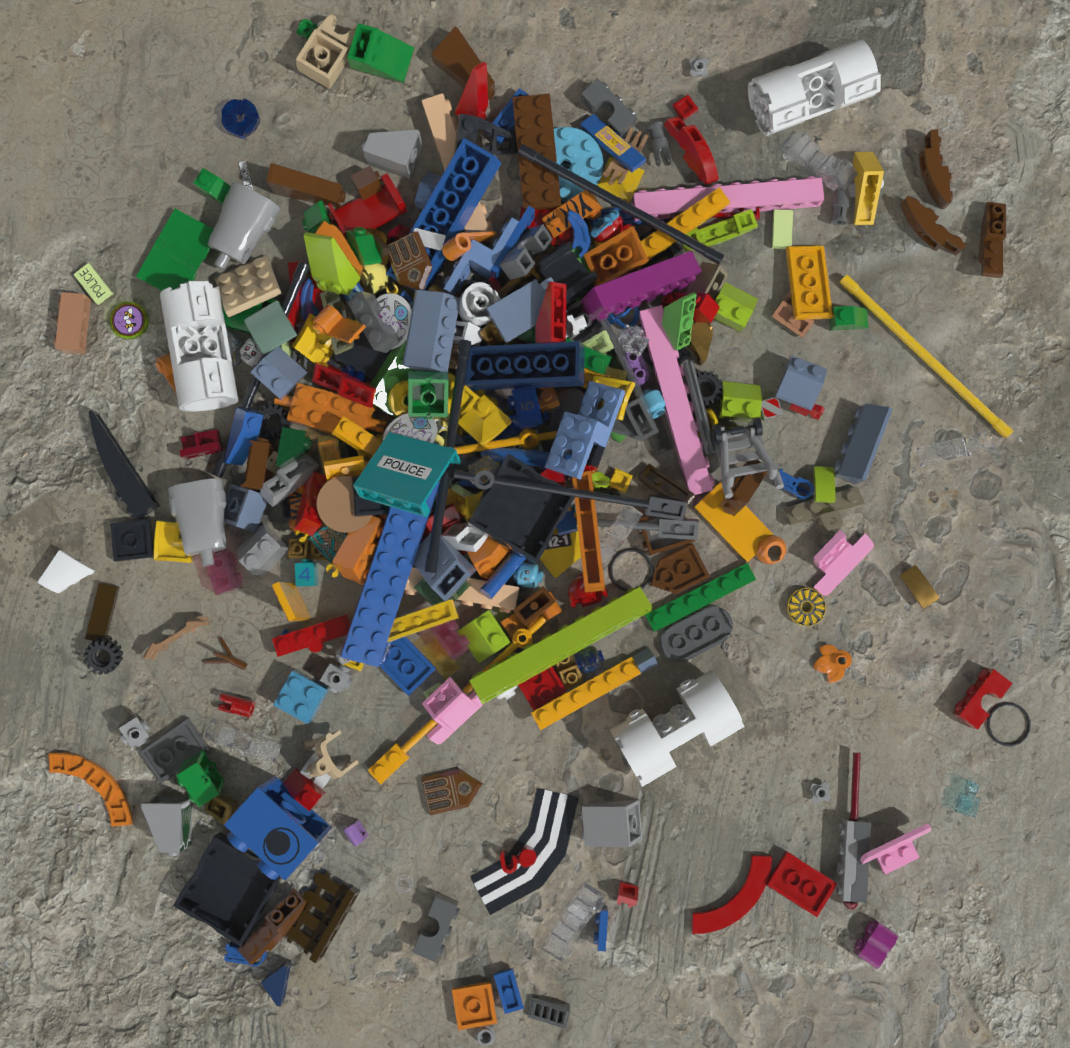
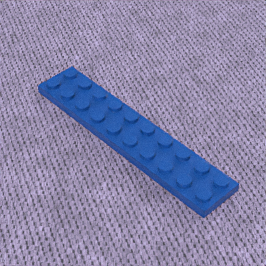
M439 481L426 500L430 509L427 517L389 507L340 654L341 658L379 667L438 492Z

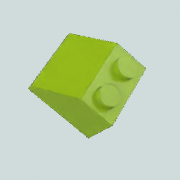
M725 282L715 300L720 308L714 319L742 332L754 311L758 298Z
M722 381L723 393L720 396L718 419L751 422L752 418L760 417L762 405L760 385Z
M490 610L458 631L478 663L511 643Z

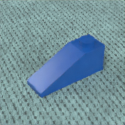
M236 407L224 463L244 465L248 457L249 447L252 446L250 440L256 441L259 435L263 414L253 409Z

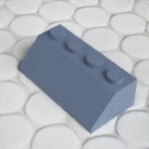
M415 291L402 366L423 372H448L460 298L444 292Z
M865 403L856 409L854 413L855 422L853 425H850L847 432L849 436L847 443L844 442L840 450L842 456L840 460L836 461L834 466V476L854 485L866 481L893 408Z

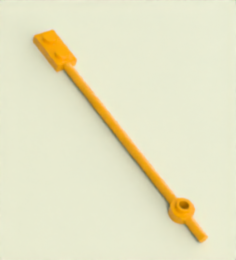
M525 429L520 433L519 437L490 441L485 446L478 443L454 447V449H456L457 454L520 444L524 449H533L538 445L539 441L554 439L557 431L537 434L533 429ZM363 456L325 461L324 469L327 482L338 476H360L369 461L364 462Z
M541 615L527 629H518L513 635V642L482 672L484 673L489 670V667L496 662H504L518 647L524 648L531 644L533 640L532 634L546 622V619ZM520 635L526 636L525 642L519 640ZM471 683L462 689L467 695L474 690ZM431 718L404 745L400 747L396 743L368 769V772L381 785L410 758L406 752L425 736L437 722Z

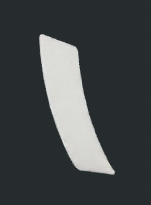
M414 228L413 232H419L425 247L442 250L445 235Z

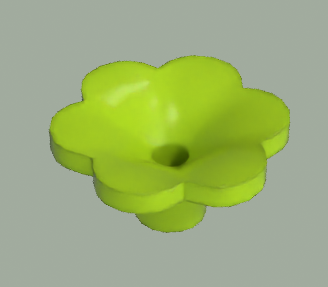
M599 471L593 473V489L608 487L609 477L604 476Z

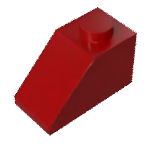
M295 768L283 784L292 797L310 812L326 792Z

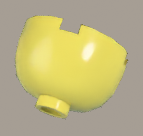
M380 263L362 265L363 270L360 278L363 283H359L364 292L373 295L379 294L388 285L389 277L387 272L389 269L387 265H381Z

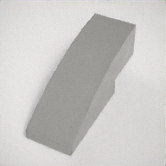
M308 454L279 469L274 478L265 482L263 490H260V495L272 507L302 486L311 474L319 469V465Z

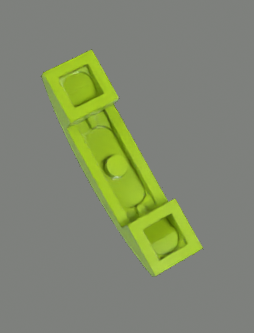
M752 209L735 214L733 218L699 230L696 228L687 235L711 247L752 231L758 225ZM683 244L685 253L695 251Z

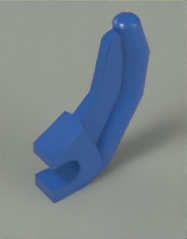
M569 210L567 219L574 230L571 250L579 247L580 253L577 257L581 258L590 246V235L587 224L581 215L573 210Z
M311 279L305 281L300 294L301 316L305 322L310 313L314 316L320 313L312 300L314 285Z

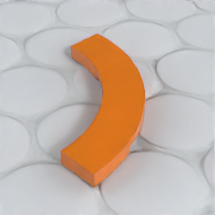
M64 752L48 753L49 773H64L77 776L85 780L86 783L100 793L109 813L111 827L133 824L132 813L126 795L119 783L106 769L80 755Z

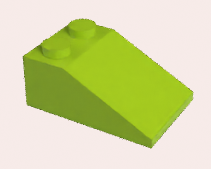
M305 232L304 240L311 274L317 283V287L322 291L349 295L361 278L335 239L330 236Z

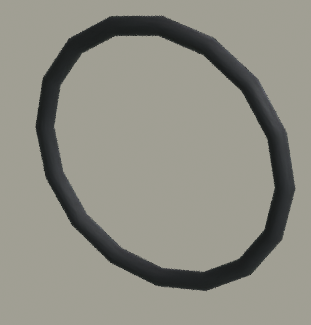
M625 549L619 552L610 564V576L613 583L621 590H629L620 586L615 581L613 564L621 554L636 552L643 555L650 566L648 580L641 586V589L645 588L653 575V566L649 557L637 549Z
M1015 703L997 705L991 710L987 718V729L990 736L995 742L1003 746L1012 747L1021 744L1030 732L1031 721L1028 713ZM1006 705L1019 708L1025 714L1028 722L1025 736L1020 741L1012 744L997 740L990 728V719L993 713L998 708Z

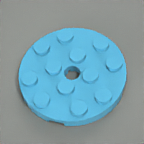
M555 128L554 138L557 164L560 165L564 160L568 161L571 164L568 170L597 185L603 172V157L596 141L589 134L577 128ZM558 176L561 203H566L584 191V189Z

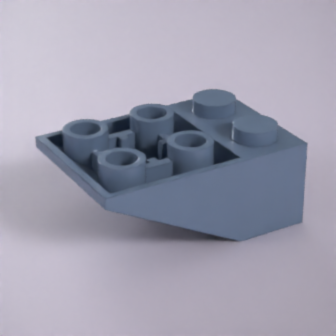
M430 533L419 545L413 564L429 586L446 601L459 590L477 569L441 535L436 573L424 572L431 538Z

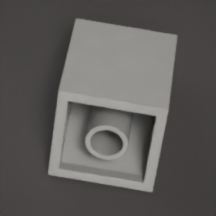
M419 130L369 133L368 138L364 139L362 144V150L368 165L409 180L423 147Z
M264 522L259 525L256 532H253L236 549L239 562L253 575L264 576L289 551V547Z
M639 800L596 802L582 806L581 820L584 827L582 838L585 841V846L630 847L642 839Z

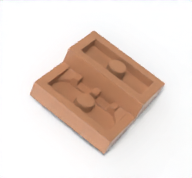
M791 290L771 316L801 338L805 336L816 320H794Z

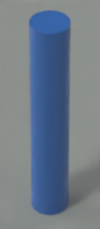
M502 447L481 451V460L501 462L506 454H510L527 465L545 467L550 452ZM566 454V459L572 457V454Z
M512 551L480 588L481 593L492 600L526 558Z

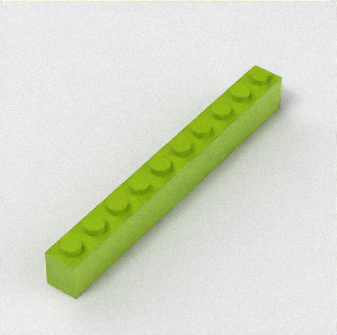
M633 587L627 590L624 596L612 598L606 606L594 608L591 614L586 617L582 615L574 620L575 623L569 626L567 624L561 626L555 634L543 636L540 639L541 641L535 645L531 643L523 648L524 651L518 654L516 652L510 654L504 662L492 664L489 667L490 669L484 673L480 671L472 676L473 679L469 681L483 705L651 612L652 605L641 587L637 589Z

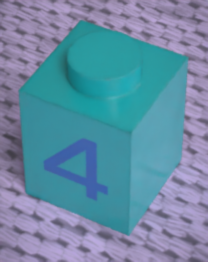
M300 559V563H295L296 587L318 586V563L312 562V559Z

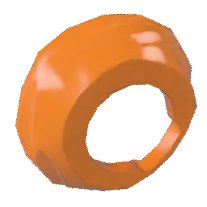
M775 535L763 538L757 547L758 559L764 564L780 562L787 551L784 540ZM778 545L781 549L780 556L777 560L771 561L768 557V550L770 547Z

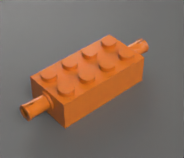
M297 383L293 397L286 395L282 401L277 398L274 399L275 404L290 408L287 416L288 421L332 434L343 416L367 432L370 429L384 434L386 429L383 427L387 428L386 421L372 418L375 409L374 405L372 408H369L337 393Z

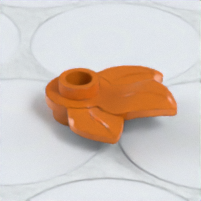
M831 644L820 646V652L823 656L815 661L813 668L818 672L827 673L829 683L839 681L843 678L845 669L852 663L851 655L845 650H838ZM844 657L846 661L839 663L838 658Z

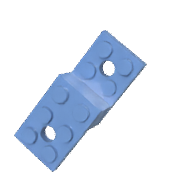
M511 218L509 223L506 222L504 224L500 239L496 238L492 245L493 250L472 239L471 249L462 256L461 260L455 262L452 269L454 272L451 277L447 276L443 283L444 292L454 296L457 291H460L471 271L488 280L492 278L490 269L519 221Z
M589 381L578 414L564 412L545 468L581 480L593 444L602 447L607 445L625 391ZM604 400V406L598 409V403ZM572 450V457L566 459L567 452Z

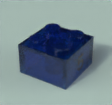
M535 385L511 390L507 403L509 410L512 409L514 414L511 417L513 429L517 428V433L525 429L540 428L543 422Z

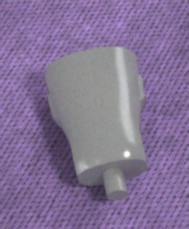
M232 182L222 204L218 222L208 241V246L220 253L214 265L225 270L230 259L244 265L264 233L271 231L276 221L275 218L281 208L256 191L239 183Z
M217 478L204 479L169 487L167 491L170 513L177 520L185 554L187 556L201 555L202 566L214 565L212 552L227 548L224 530V509L227 503L223 480Z

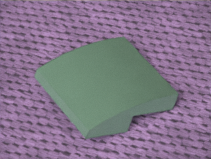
M278 301L271 303L244 320L264 355L297 336Z

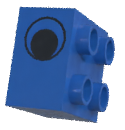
M277 776L272 777L257 787L224 824L231 831L227 835L230 843L242 852H246L250 848L261 858L257 863L259 869L273 880L278 876L286 880L333 828L313 809L309 812L299 804Z

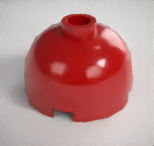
M583 573L579 574L568 588L570 605L577 608L576 604L587 607L602 601V596L607 597L606 588L603 591L585 592Z

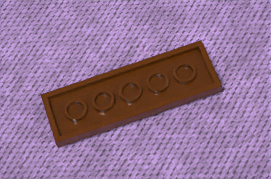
M550 93L512 97L518 151L522 144H525L557 163ZM518 155L523 210L526 211L528 206L535 210L560 207L561 197L558 175Z

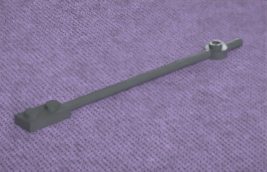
M660 517L659 523L597 519L598 527L659 531L658 537L697 540L699 519L684 518L681 521Z

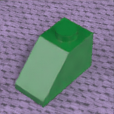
M205 168L201 169L193 182L199 192L220 204H223L225 196L231 187L220 177Z
M322 201L317 202L303 212L305 219L302 220L304 230L309 233L315 234L324 221L331 224L328 211Z
M355 227L354 230L347 231V243L362 265L381 263V257L373 234L363 227Z
M840 306L832 309L833 317L829 319L830 331L869 328L867 309L856 306Z

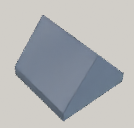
M649 647L632 656L641 674L658 664Z

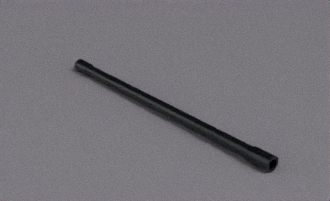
M522 144L518 155L537 163L677 240L718 265L721 263L725 254L710 246H706L555 163L527 145Z
M300 261L282 304L287 318L310 268L309 265ZM262 353L258 364H259V363L261 362V360H262L264 357H266L269 353H267V354H265V355ZM255 376L250 381L240 405L241 408L250 409L261 383ZM231 430L211 473L219 478L223 477L228 465L224 463Z
M460 340L458 363L445 447H455L466 369L472 343L468 340ZM451 462L439 480L424 572L436 573L438 551L452 467Z

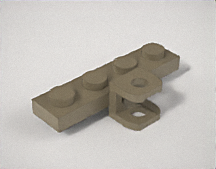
M854 487L835 493L834 503L814 502L813 499L786 507L784 511L790 527L818 520L821 532L828 536L840 530L843 524L840 513L863 507L865 503L859 488Z

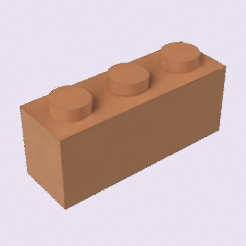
M61 292V298L58 300L59 316L56 318L57 334L54 337L55 349L62 353L85 354L91 299L85 294Z

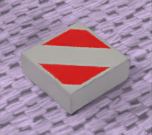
M773 397L762 401L761 414L763 420L783 415L778 398Z

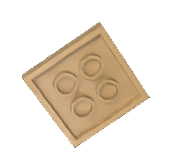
M267 255L215 278L224 310L228 317L281 294Z

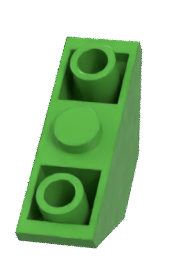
M694 292L664 307L662 326L673 349L676 351L689 345L691 341V330L696 306V293Z

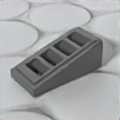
M532 996L527 1017L557 1027L567 1028L570 1004ZM536 1003L540 1004L538 1013H534ZM544 1006H547L546 1015H543ZM552 1008L555 1009L554 1017L550 1016ZM559 1011H563L562 1019L558 1018Z

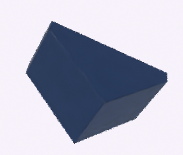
M287 960L265 976L261 982L276 1006L279 1007L285 1001L292 962L290 960Z

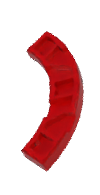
M751 855L750 868L744 885L726 904L708 911L692 912V934H704L724 929L745 916L757 903L766 887L771 870L772 856Z

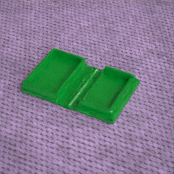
M175 208L136 277L161 291L169 287L175 290L180 287V284L194 281L197 276L196 272L211 249L208 246V241L214 229Z

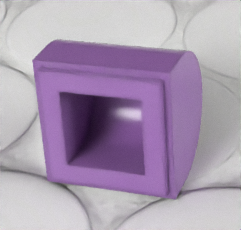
M358 819L343 830L354 847L368 837L367 831Z

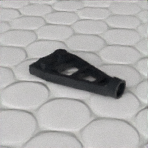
M459 114L454 154L463 138L476 145L477 130L479 129L490 133L492 136L490 146L480 148L494 156L518 154L515 134L480 117ZM498 135L510 140L509 148L496 147Z

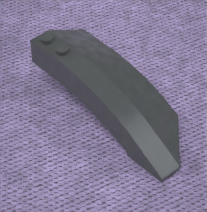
M581 300L567 307L566 317L572 315L573 318H577L583 315L587 327L579 331V334L572 338V340L583 343L603 330L607 331L614 348L605 353L612 356L605 374L609 375V378L635 383L623 420H615L612 432L639 441L659 432L638 380L608 319L590 321ZM574 386V388L579 389L583 392H586L587 390L579 388V386Z

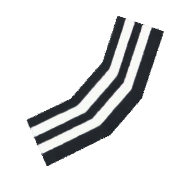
M537 788L529 827L505 857L506 865H510L512 855L518 856L523 847L530 846L536 851L537 860L535 864L530 867H522L520 864H517V869L513 873L507 874L502 870L500 860L471 876L490 915L541 888L566 856L579 797Z

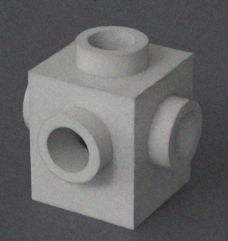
M330 663L320 681L327 684L326 688L334 693H337V691L342 692L344 689L348 690L353 680L351 677L353 674L343 664L338 666L335 663Z
M136 714L118 724V728L121 731L119 736L125 745L129 743L131 748L135 745L139 747L147 741L146 738L149 737L147 731L150 728L144 720L140 721Z

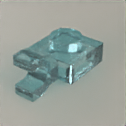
M966 780L965 794L959 792L954 809L956 813L976 818L981 801L980 798L976 797L979 784Z

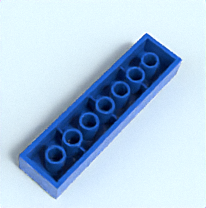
M463 138L410 233L414 231V228L442 234L445 235L444 243L455 235L462 233L501 165L499 159ZM425 247L433 266L425 284L424 291H428L446 261V257L443 255L442 250ZM391 266L387 272V275L397 280L393 268Z

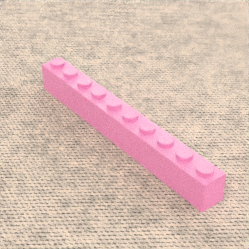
M810 176L801 180L796 178H789L786 181L773 179L764 183L752 181L748 184L732 183L728 186L715 184L711 187L695 186L692 189L678 187L667 191L666 189H658L655 192L641 190L633 194L632 205L657 219H674L719 187L731 202L730 205L724 208V211H720L724 213H741L738 208H743L744 211L752 209L753 212H756V207L760 206V212L773 211L774 209L820 207L824 201L822 178Z
M662 305L640 311L638 316L650 359L654 363L653 370L657 385L665 401V414L686 489L694 493V495L712 491V486H715L712 475L708 474L709 461L707 456H703L702 449L704 447L702 439L698 438L697 431H699L698 423L692 416L694 407L687 398L689 389L687 383H683L682 376H684L682 365H678L677 362L679 353L678 350L673 349L662 326Z

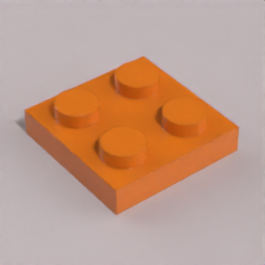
M491 981L452 988L458 1030L497 1024Z

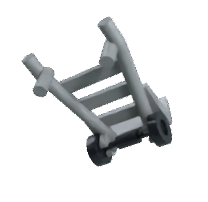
M760 417L752 418V421L748 422L747 427H744V425L730 427V430L725 431L724 426L720 427L719 424L712 425V438L718 459L721 461V482L725 498L733 496L731 487L734 485V477L769 471L768 477L770 480H774L776 488L782 489L784 487L778 471V465L773 463L765 450L761 438L763 427ZM751 447L756 449L753 452L728 456L729 451ZM762 459L764 462L729 469V464Z

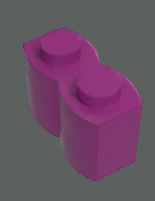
M874 919L866 925L865 935L855 942L854 953L878 969L899 936Z

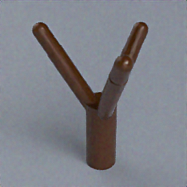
M222 637L219 638V641L228 656L214 651L212 654L222 659L203 661L205 664L230 663L242 670H245L248 665L232 655Z

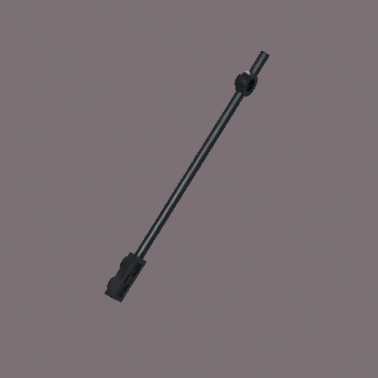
M480 468L475 473L454 470L453 478L474 481L479 489H488L495 484L645 508L644 513L649 516L681 521L684 519L688 504L683 499L652 494L648 495L647 500L497 477L488 468ZM482 475L487 476L484 480L480 479Z

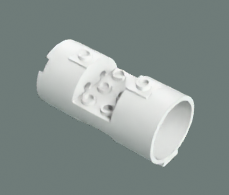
M858 39L825 51L818 57L794 66H785L753 78L752 82L748 83L749 104L751 110H754L757 118L755 122L759 130L765 136H768L829 111L838 110L875 96L876 93L880 92L881 74L878 72L870 47L865 41Z
M189 281L188 283L180 284V287L172 290L170 287L164 289L160 293V300L179 409L182 411L198 412L221 409L236 404L238 402V395L219 287L213 288L212 284L208 281Z
M712 670L695 680L688 679L683 681L680 687L677 688L683 704L673 706L670 712L665 715L660 714L656 716L653 722L650 721L642 708L641 710L636 709L632 711L625 721L610 729L642 787L675 768L676 765L669 752L695 736L702 734L706 742L713 746L745 727L731 697Z

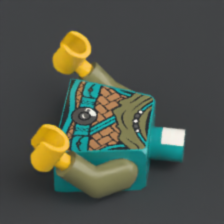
M322 521L321 526L309 539L331 563L326 567L327 573L334 569L336 571L332 573V577H337L339 571L332 561L348 533L335 531ZM303 533L305 536L300 538L299 541L304 542L308 534Z

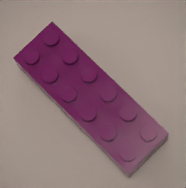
M689 251L596 286L581 302L590 321L596 319L602 321L608 318V315L611 313L617 315L624 312V308L629 306L633 309L641 305L642 301L646 300L648 303L655 300L658 295L662 294L664 297L671 294L676 288L678 291L688 287L689 283L697 279L696 276L702 271L693 251Z

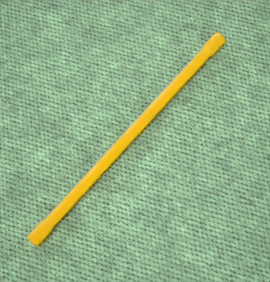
M846 274L839 283L849 293L862 302L982 415L1004 439L1012 434L1013 430L1002 419L998 418Z

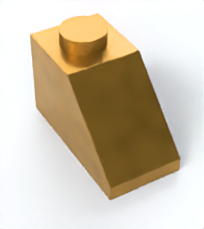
M696 322L692 325L691 341L688 346L701 366L708 357L713 338V328L710 323Z

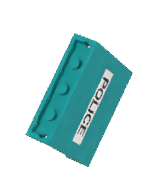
M389 432L353 486L360 498L427 517L430 512L426 503L429 495L450 462L452 464H460L461 461L456 449L452 447H444L434 442L430 443Z

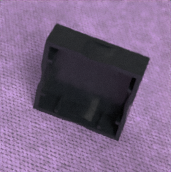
M510 454L504 456L494 473V476L563 487L557 482L541 476L532 467ZM493 484L490 488L484 490L466 524L532 563H538L551 540L555 527L563 519L575 497Z
M219 832L212 838L199 861L195 873L187 881L173 906L190 917L208 924L217 933L242 946L282 878L278 876L273 880L267 877L257 865L261 858L250 849L246 852L238 850L230 843L227 835Z

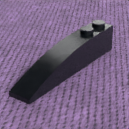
M90 410L88 413L96 447L104 468L117 490L115 493L121 501L125 502L127 505L126 511L131 517L142 519L160 507V505L100 414Z

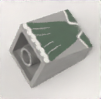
M153 797L141 804L142 811L160 853H167V856H176L191 845L193 802L190 798Z

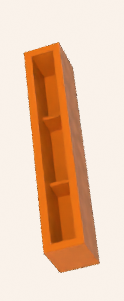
M591 471L583 472L581 480L572 477L573 489L594 492ZM575 497L585 592L605 590L595 500Z

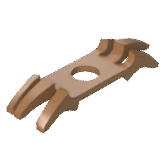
M630 127L625 141L628 143L634 130L632 127ZM638 131L633 141L629 143L639 153L649 137L645 135L640 145L636 147L642 131ZM614 158L603 173V176L606 178L611 174L612 169L615 170L608 185L614 184L620 173L622 175L617 184H622L629 171Z
M197 617L188 620L183 629L161 643L153 642L144 653L143 659L148 660L151 658V660H154L159 651L169 649V644L189 632L194 633L199 626L210 625L208 621H203L209 618Z

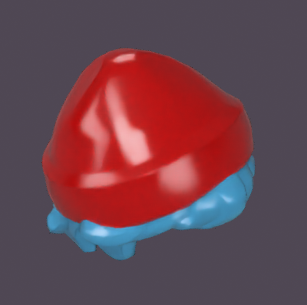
M612 210L604 218H598V222H593L591 236L597 243H604L623 232V219L619 215V211Z

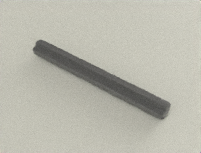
M687 361L683 363V368L704 451L706 454H711L715 452V446L694 363L693 361Z

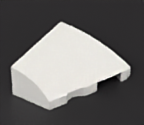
M466 523L453 524L442 534L456 550L476 552L488 537Z
M59 550L37 583L56 593H60L70 585L78 583L82 578L92 575L95 570L82 561L76 560L63 550Z

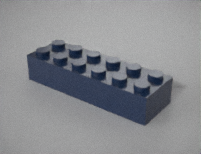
M580 341L471 347L466 369L465 385L472 391L584 386L585 348Z

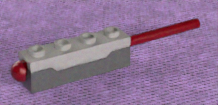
M853 752L851 812L849 818H842V823L839 824L841 843L838 844V854L840 855V863H837L839 882H837L836 893L843 900L844 906L851 910L855 909L859 902L867 903L869 862L862 865L860 859L862 855L870 851L871 823L866 819H858L861 753Z

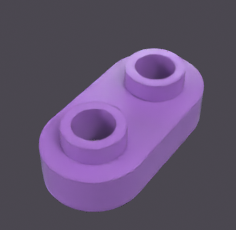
M630 348L625 351V355L635 376L637 372L643 374L642 378L636 376L639 385H643L649 378V371L641 352L638 349ZM633 354L636 356V359L631 360L629 356Z

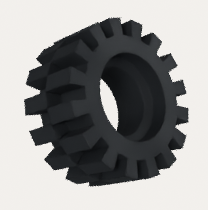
M707 371L698 372L696 374L698 383L707 382L712 386V393L710 395H702L704 406L709 407L715 404L723 393L722 380H719L718 375H714L711 371L709 373Z
M277 404L262 406L263 409L257 411L263 414L259 433L271 440L280 439L282 427L289 428L292 425L287 420L288 412ZM271 415H277L280 419V424L275 429H270L266 425V420Z
M101 637L88 645L83 657H86L84 664L88 663L86 667L88 669L93 668L91 672L95 673L98 671L99 675L103 672L108 674L114 671L123 659L121 657L123 651H120L121 645H116L118 643L116 640L112 642L110 637L108 639ZM98 650H106L110 654V660L108 662L99 660L96 655Z

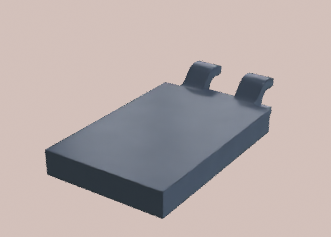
M551 277L540 284L535 279L485 309L505 343L536 326L548 283L554 282Z

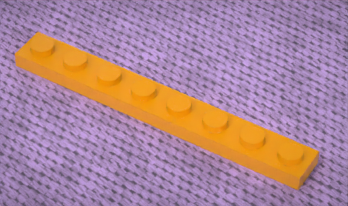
M344 416L332 432L333 435L370 459L382 443L381 440ZM451 488L448 489L446 506L453 503L460 517L464 518L465 515L461 513V504L464 503L465 497L454 492Z

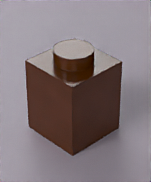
M371 166L350 176L363 200L383 190L380 184L382 178L378 171H373Z

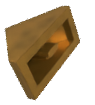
M218 795L207 802L204 811L224 825L236 812L239 801Z

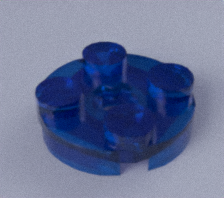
M232 99L224 105L221 112V121L226 131L240 139L253 134L261 121L255 105L247 99ZM244 114V120L238 122L237 115L242 116Z

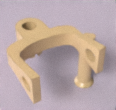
M340 730L305 741V748L311 751L313 747H316L318 759L313 764L307 766L306 772H311L308 775L309 777H320L328 773L331 778L337 779L358 764V761L355 760L347 763L339 770L332 762L326 745L341 734Z

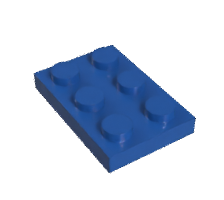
M406 636L386 643L379 664L408 696L437 669Z

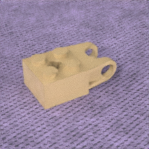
M330 14L317 30L313 31L296 58L298 71L331 89L348 62L347 57L356 31V27H354L346 34L341 35L334 32L337 21L334 14Z

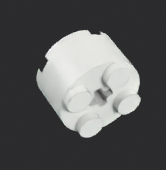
M482 282L470 285L460 296L458 313L462 321L470 322L478 327L489 323L491 318L485 309L500 301L496 290L494 291L489 287L490 285Z

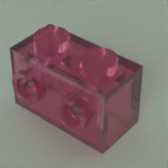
M224 551L213 555L214 565L206 566L215 595H224L241 589L243 579L240 572L236 570L235 565H237L234 554Z
M455 620L430 629L453 661L470 650L468 645L471 644L464 634L461 636L457 631L459 626Z

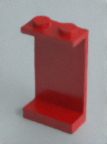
M388 173L381 176L384 183L381 186L383 190L365 200L360 197L337 210H334L331 203L327 204L331 211L328 213L333 223L337 222V228L346 240L347 231L354 230L355 227H363L365 230L367 228L375 229L407 212L405 203Z

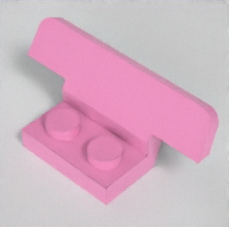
M839 530L813 557L814 564L825 574L814 586V589L821 595H829L873 549L874 544L866 533L852 546L846 541V535Z
M451 677L422 703L431 717L439 723L427 734V737L434 743L441 744L482 706L475 691L468 696Z
M925 824L865 853L860 859L862 865L876 858L882 873L887 874L918 859L919 856L912 841L931 832V826Z

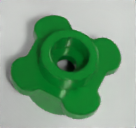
M303 19L299 23L296 33L298 36H303L308 40L313 31L317 30L318 26L310 20Z

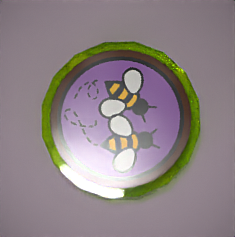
M122 302L111 312L110 326L119 337L126 340H134L147 331L149 316L139 304Z

